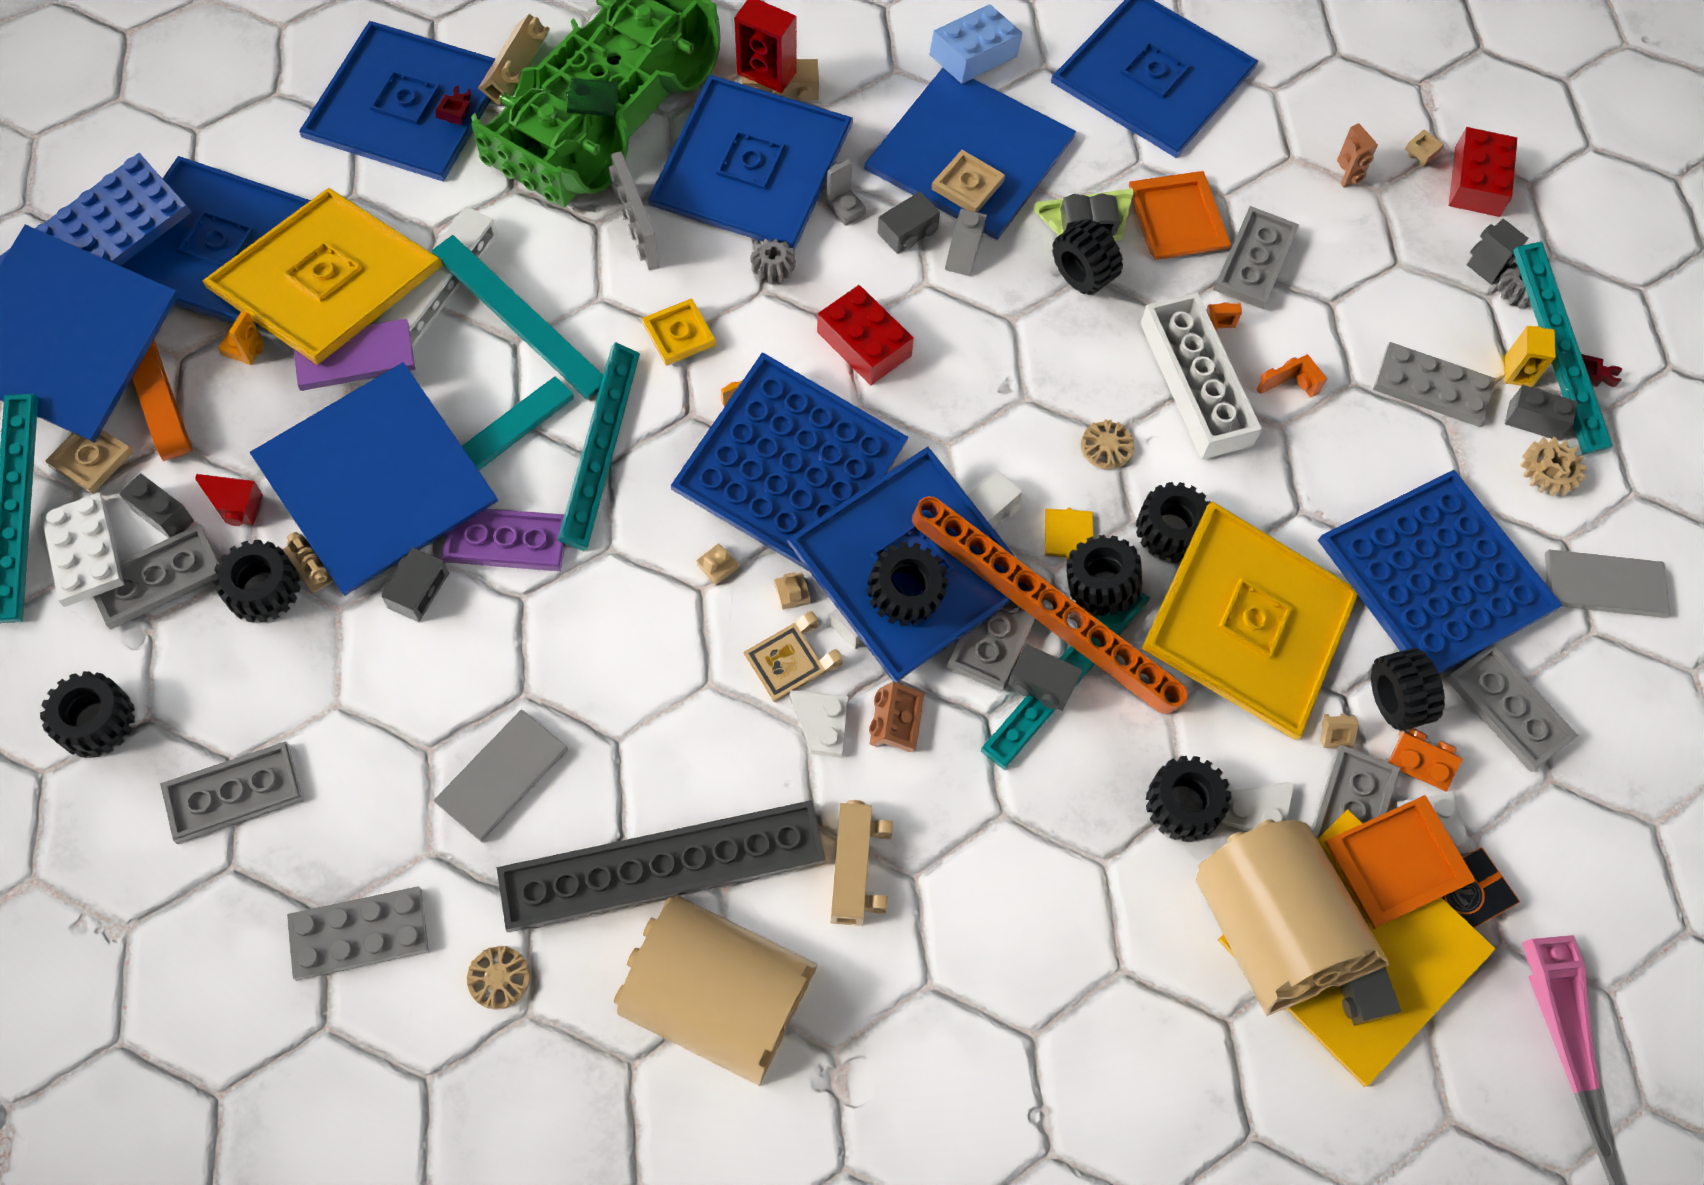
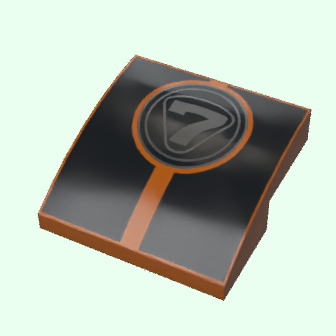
M1482 847L1463 857L1476 881L1441 897L1473 928L1480 926L1520 903L1518 897Z

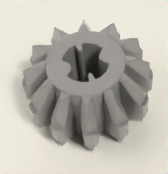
M765 238L763 245L756 244L754 251L750 255L753 274H758L759 281L768 279L770 285L773 280H777L781 284L783 277L790 279L792 271L796 267L793 248H788L787 241L779 243L777 238L773 242H769Z
M1513 262L1499 276L1497 290L1501 292L1500 298H1507L1509 305L1516 303L1518 308L1524 305L1530 307L1531 302L1518 264Z

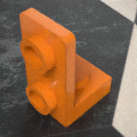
M1306 354L1298 359L1297 357L1291 358L1276 370L1271 368L1264 372L1260 377L1261 381L1256 390L1259 394H1262L1295 377L1299 387L1305 390L1311 398L1320 393L1327 377L1312 358Z

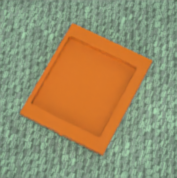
M1204 171L1129 181V188H1133L1134 191L1132 203L1148 250L1154 260L1230 249L1231 243Z
M1426 795L1325 841L1373 929L1476 881Z

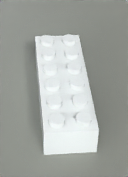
M1198 292L1146 305L1140 324L1201 460L1254 446L1262 428Z

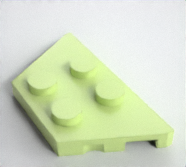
M1133 188L1103 193L1113 195L1117 200L1120 225L1117 234L1113 235L1115 241L1122 240L1134 192ZM1090 194V195H1085V196L1091 197V196H1095V195H1097V194ZM1063 198L1035 202V213L1058 236L1062 234L1063 226L1060 208Z

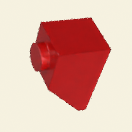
M196 474L195 480L225 523L232 526H241L242 524L254 525L263 497L255 481Z

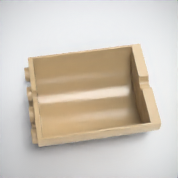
M1269 819L1263 821L1253 830L1246 833L1237 832L1229 836L1225 845L1198 865L1199 871L1196 876V883L1266 1017L1315 997L1328 987H1339L1389 966L1387 957L1307 823L1297 820L1274 822V820Z
M677 895L674 898L669 896L658 918L651 917L643 932V936L646 938L640 949L635 947L629 956L627 966L630 967V971L624 985H621L613 1003L618 1005L617 1014L760 1086L818 964Z

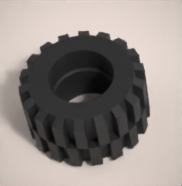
M1091 219L1080 220L1057 236L1052 244V254L1059 272L1067 283L1082 294H1095L1122 273L1123 258L1119 251L1120 248L1107 229Z
M1168 482L1165 487L1159 485L1155 487L1154 492H1149L1136 520V527H1138L1136 531L1137 537L1142 538L1140 543L1143 548L1147 546L1150 548L1148 553L1153 556L1156 553L1160 555L1159 559L1164 561L1166 558H1171V562H1178L1180 557L1183 559L1204 511L1211 502L1205 501L1206 495L1203 492L1197 493L1196 487L1192 485L1190 488L1185 487V483L1179 482L1177 486H1174L1173 482ZM1161 516H1178L1185 521L1188 529L1172 528L1164 522Z
M1099 535L1098 539L1090 537L1087 538L1085 544L1082 542L1077 544V550L1070 552V559H1067L1066 562L1068 588L1072 600H1075L1076 604L1080 607L1085 606V610L1088 613L1097 611V615L1104 616V612H1110V615L1117 614L1116 610L1125 611L1128 609V604L1134 605L1137 601V596L1141 595L1143 586L1140 554H1137V549L1134 545L1129 546V541L1125 539L1119 541L1118 536L1113 535L1111 538H1106L1105 535ZM1104 571L1116 573L1115 576L1107 579L1092 577Z
M254 540L253 544H250L248 541L241 542L242 546L236 548L234 545L229 549L231 553L221 556L222 564H216L214 571L217 575L213 576V582L216 585L215 590L229 610L241 620L245 618L247 622L252 623L256 619L260 623L267 622L268 617H272L275 620L280 617L278 613L281 611L286 613L290 610L289 603L295 604L297 600L295 593L300 592L301 586L298 583L300 577L283 549L279 546L276 547L274 543L269 541L263 544L261 540ZM260 573H271L267 582L261 587L253 590H244L246 583L253 576Z
M908 542L900 544L899 548L896 545L890 546L887 552L883 551L880 554L869 575L867 595L872 597L870 604L872 608L878 606L879 611L877 614L881 618L887 615L890 617L888 622L892 624L896 620L900 621V626H907L909 621L913 625L919 624L922 619L926 621L931 617L932 613H935L947 590L945 589L948 585V578L944 577L947 573L946 567L939 566L941 559L938 555L935 557L930 555L933 550L928 547L925 551L920 549L921 544L914 543L912 547H909ZM897 573H909L915 576L922 585L923 593L918 596L901 594L893 586L891 576Z
M1411 648L1380 656L1374 660L1371 668L1373 696L1380 713L1392 728L1403 731L1436 722L1442 717L1445 708L1443 684L1433 661L1424 651H1420L1418 648Z
M83 671L82 676L74 673L69 675V680L65 681L62 678L58 681L57 684L59 686L55 690L51 688L47 692L50 696L49 699L43 700L41 704L45 711L40 712V719L44 722L42 727L48 733V736L67 752L73 755L76 753L79 757L87 758L88 754L93 758L101 756V751H105L107 754L114 751L112 746L116 743L120 746L125 741L122 737L125 734L130 735L132 728L129 724L135 723V716L131 713L135 711L134 704L130 701V697L111 678H107L102 673L96 672L94 675L90 671ZM101 703L100 710L92 721L76 726L77 718L85 708Z
M1186 755L1180 756L1177 761L1174 758L1169 760L1165 766L1163 765L1159 769L1146 793V800H1149L1146 810L1147 812H1153L1150 820L1153 824L1158 822L1161 825L1158 830L1162 834L1168 831L1171 833L1169 837L1176 840L1179 836H1182L1183 842H1190L1193 837L1198 841L1203 839L1205 835L1209 836L1226 817L1225 815L1231 806L1228 802L1232 798L1231 791H1226L1230 784L1227 779H1221L1220 776L1223 772L1219 768L1216 770L1211 768L1212 762L1206 760L1205 763L1200 762V757L1193 756L1191 760H1188ZM1177 786H1185L1196 791L1202 799L1203 810L1192 812L1183 809L1175 801L1172 789Z

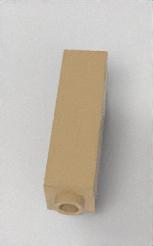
M528 14L519 21L478 89L497 105L501 104L500 96L504 92L512 95L519 83L521 71L531 63L546 38L550 27L547 26L545 28L539 21V18L533 17L531 14Z
M849 800L847 803H840L831 924L862 926L864 911L886 914L888 896L865 895L870 837L891 839L893 821H872V805H865L866 803L860 800Z

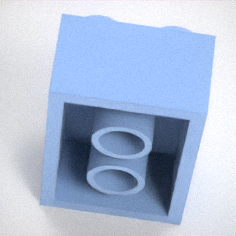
M989 4L935 29L929 55L963 84L1016 58L1023 32Z

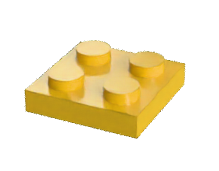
M692 298L642 318L643 326L665 366L716 346V340Z

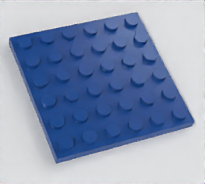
M762 352L672 482L671 490L809 571L787 543L788 538L888 473L909 437Z
M1455 470L1447 472L1322 534L1317 540L1400 651L1411 648H1418L1420 651H1424L1433 661L1439 674L1550 615L1563 606Z

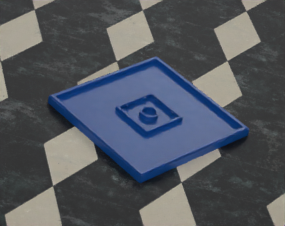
M1124 0L1053 74L1051 83L1176 158L1256 68L1258 60L1154 0Z
M369 20L300 128L301 138L444 182L473 132L471 116L475 113L477 119L480 120L491 101L478 87L496 58ZM457 85L461 94L466 93L468 89L471 90L470 111L461 125L437 119L435 111L445 94L453 96V89Z
M942 67L864 164V169L912 195L921 191L936 208L958 219L960 209L963 208L933 191L932 182L961 150L966 151L1005 174L1002 185L977 212L987 215L984 233L998 240L1074 139L1076 131L975 79L961 84Z
M709 74L647 200L649 206L764 242L765 238L769 242H773L775 238H777L779 243L787 241L788 248H793V251H795L825 186L827 172L834 166L852 127L853 117Z
M178 156L164 175L163 180L192 213L129 259L122 267L176 290L180 295L175 305L234 324L241 312L207 289L202 280L311 200ZM254 322L256 328L258 329L260 325Z
M24 224L0 264V401L4 402V395L35 394L39 397L38 418L95 443L180 294L170 287Z
M404 362L249 452L344 596L398 564L403 556L408 555L412 547L418 550L424 548L498 502V498Z
M929 446L819 517L787 540V543L891 680L897 683L1012 602L914 526L912 515L920 500L928 496L935 497L1015 557ZM922 511L925 517L934 518L930 511ZM946 528V532L949 535L958 536L954 529ZM908 542V546L912 547L914 543L921 544L920 549L925 551L928 547L933 550L930 554L931 556L935 557L938 555L941 562L939 566H945L947 570L944 576L948 578V585L945 589L947 591L935 613H932L931 617L926 621L922 619L917 625H913L909 621L907 626H900V621L896 620L892 624L888 622L890 617L884 615L881 618L877 614L879 611L878 606L872 608L870 604L872 597L867 595L869 587L867 584L868 578L880 554L883 551L887 552L890 546L896 545L899 548L901 543ZM970 546V550L974 554H982L979 548ZM994 564L996 571L1005 573V569L1001 565ZM897 573L891 576L893 586L901 594L918 596L923 593L922 585L915 576L909 573ZM1018 582V586L1021 590H1029L1028 586L1025 583Z

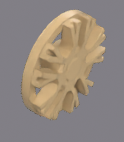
M1107 419L1103 422H1093L1082 436L1081 450L1084 457L1092 465L1101 469H1117L1124 466L1133 454V435L1120 422L1114 423L1112 420L1107 421ZM1099 428H1105L1106 432H1101ZM1110 428L1115 429L1114 434L1109 433ZM1120 432L1124 437H1118L1117 434ZM1086 440L1093 441L1096 444L1086 445ZM1097 450L1095 454H1093L1092 456L1090 455L1091 452ZM1118 450L1126 451L1128 454L1124 457ZM1113 455H1115L1118 462L1115 463ZM1099 456L1107 457V463L1098 461Z
M497 946L484 949L483 952L472 960L466 977L468 990L473 999L485 1008L498 1010L514 1005L524 996L530 982V970L526 960L519 952L507 946ZM494 953H498L499 963L494 964ZM505 953L514 956L508 964H503ZM487 957L490 965L487 968L480 967L478 964ZM521 962L522 967L512 972L510 971V968ZM474 972H483L485 974L484 977L474 976ZM515 975H524L522 985L512 983ZM485 982L484 988L476 993L473 984ZM509 986L518 992L514 997L506 990ZM490 988L492 992L487 1001H485L483 998ZM503 991L506 1001L495 1003L496 993Z

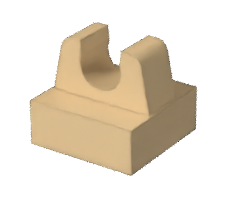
M1424 129L1408 142L1405 150L1408 151L1410 158L1416 157L1420 161L1419 165L1424 166L1441 151L1444 144Z
M719 543L696 560L697 566L715 585L738 568V562Z
M792 572L784 574L781 578L774 579L782 610L810 603V595L803 572L798 574Z
M1324 714L1320 738L1323 748H1338L1340 744L1354 748L1359 727L1356 716H1347L1346 714L1329 716V714Z

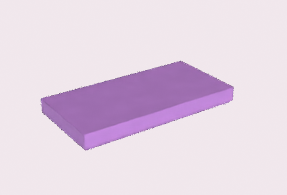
M407 318L366 326L319 365H316L294 349L297 385L300 391L376 378L402 362L405 363L410 371L416 370Z
M485 509L446 533L442 560L445 563L561 571L565 544L557 541L564 514Z

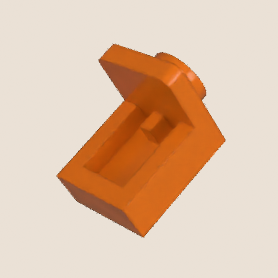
M1223 302L1208 304L1206 312L1215 331H1217V328H1236L1242 314L1241 303L1230 304Z

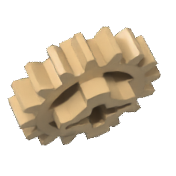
M1543 437L1538 443L1534 441L1522 455L1524 461L1520 464V467L1527 469L1523 477H1531L1532 481L1529 485H1539L1540 493L1547 489L1550 496H1554L1558 491L1562 496H1565L1569 491L1573 492L1586 477L1583 473L1587 466L1580 464L1584 456H1576L1575 452L1578 448H1568L1567 440L1559 444L1556 437H1553L1550 442Z

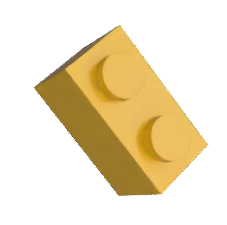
M1540 326L1525 327L1505 355L1506 384L1519 386L1523 384L1529 387L1535 385L1556 358L1554 329L1542 328Z

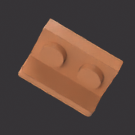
M1360 123L1350 127L1337 159L1340 167L1346 171L1341 181L1343 187L1352 183L1358 184L1366 177V171L1374 159L1373 155L1378 146L1376 141Z
M894 681L881 687L874 697L875 712L869 726V734L871 735L869 744L876 747L884 743L907 752L916 750L925 693Z

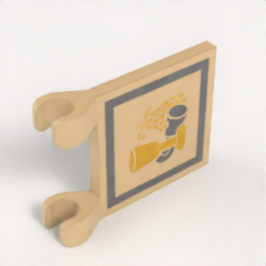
M813 611L807 612L795 623L743 652L773 702L788 695L790 690H796L825 672L834 670L843 664L842 655L837 649L830 651L819 660L803 636V633L818 627V619Z

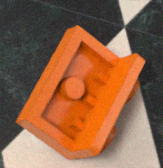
M1410 728L1409 732L1405 730L1399 731L1398 735L1400 737L1387 763L1400 767L1399 771L1447 792L1463 760L1462 757L1456 754L1457 748L1441 740L1438 745L1427 741L1428 735L1414 728Z

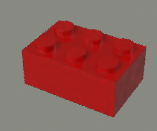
M747 0L734 17L737 74L783 93L797 73V16L761 0Z
M1466 127L1455 146L1448 206L1500 217L1513 195L1518 137Z
M857 285L817 313V333L870 386L912 356L914 337L860 285Z

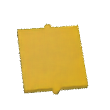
M1070 507L1066 510L1046 508L1045 556L1066 557V559H1070L1069 554L1072 550H1077V544L1080 542L1085 544L1087 538L1093 537V511L1072 510Z

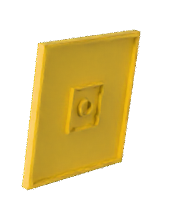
M328 187L202 281L207 289L240 312H248L254 322L316 365H319L443 265L440 258Z
M1212 501L1204 511L1142 649L1292 739L1298 740L1302 737L1358 594L1347 582Z
M1347 809L1318 838V841L1389 961V966L1386 967L1402 1012L1391 1017L1354 1026L1352 1020L1344 1012L1342 1006L1344 997L1340 986L1328 987L1322 990L1319 995L1288 1007L1286 1010L1363 1087H1368L1496 948L1443 898H1439L1373 929L1325 843L1326 840L1363 824ZM1223 934L1217 941L1235 958Z

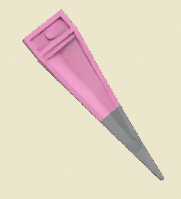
M1574 935L1535 938L1524 941L1522 945L1526 953V960L1533 975L1528 976L1609 1185H1623L1611 1141L1599 1084L1590 1023L1586 966Z

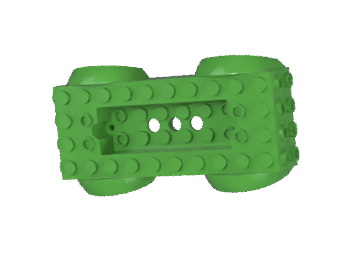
M597 0V5L602 6V9L592 21L580 28L573 18L570 21L573 30L537 67H526L521 71L520 80L514 95L511 96L504 92L500 96V102L507 106L499 116L484 126L477 119L475 113L471 116L474 138L481 161L489 167L493 166L500 170L507 178L519 181L528 190L536 191L549 202L556 203L563 208L577 194L590 195L606 190L613 184L609 172V166H613L611 154L622 152L626 160L628 139L672 92L687 93L699 89L705 84L709 74H712L718 60L721 39L717 4L711 0ZM611 57H621L619 64L612 65L607 62ZM596 73H605L602 76H594ZM588 89L590 91L588 97L579 98L576 96L579 90Z

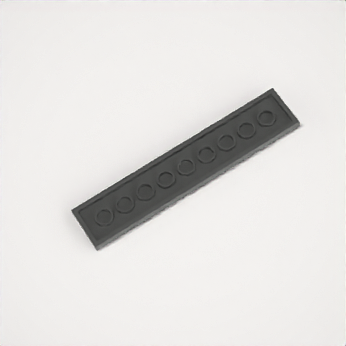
M812 800L496 868L505 930L507 933L661 900L669 896L675 897L677 895L826 863L813 803Z

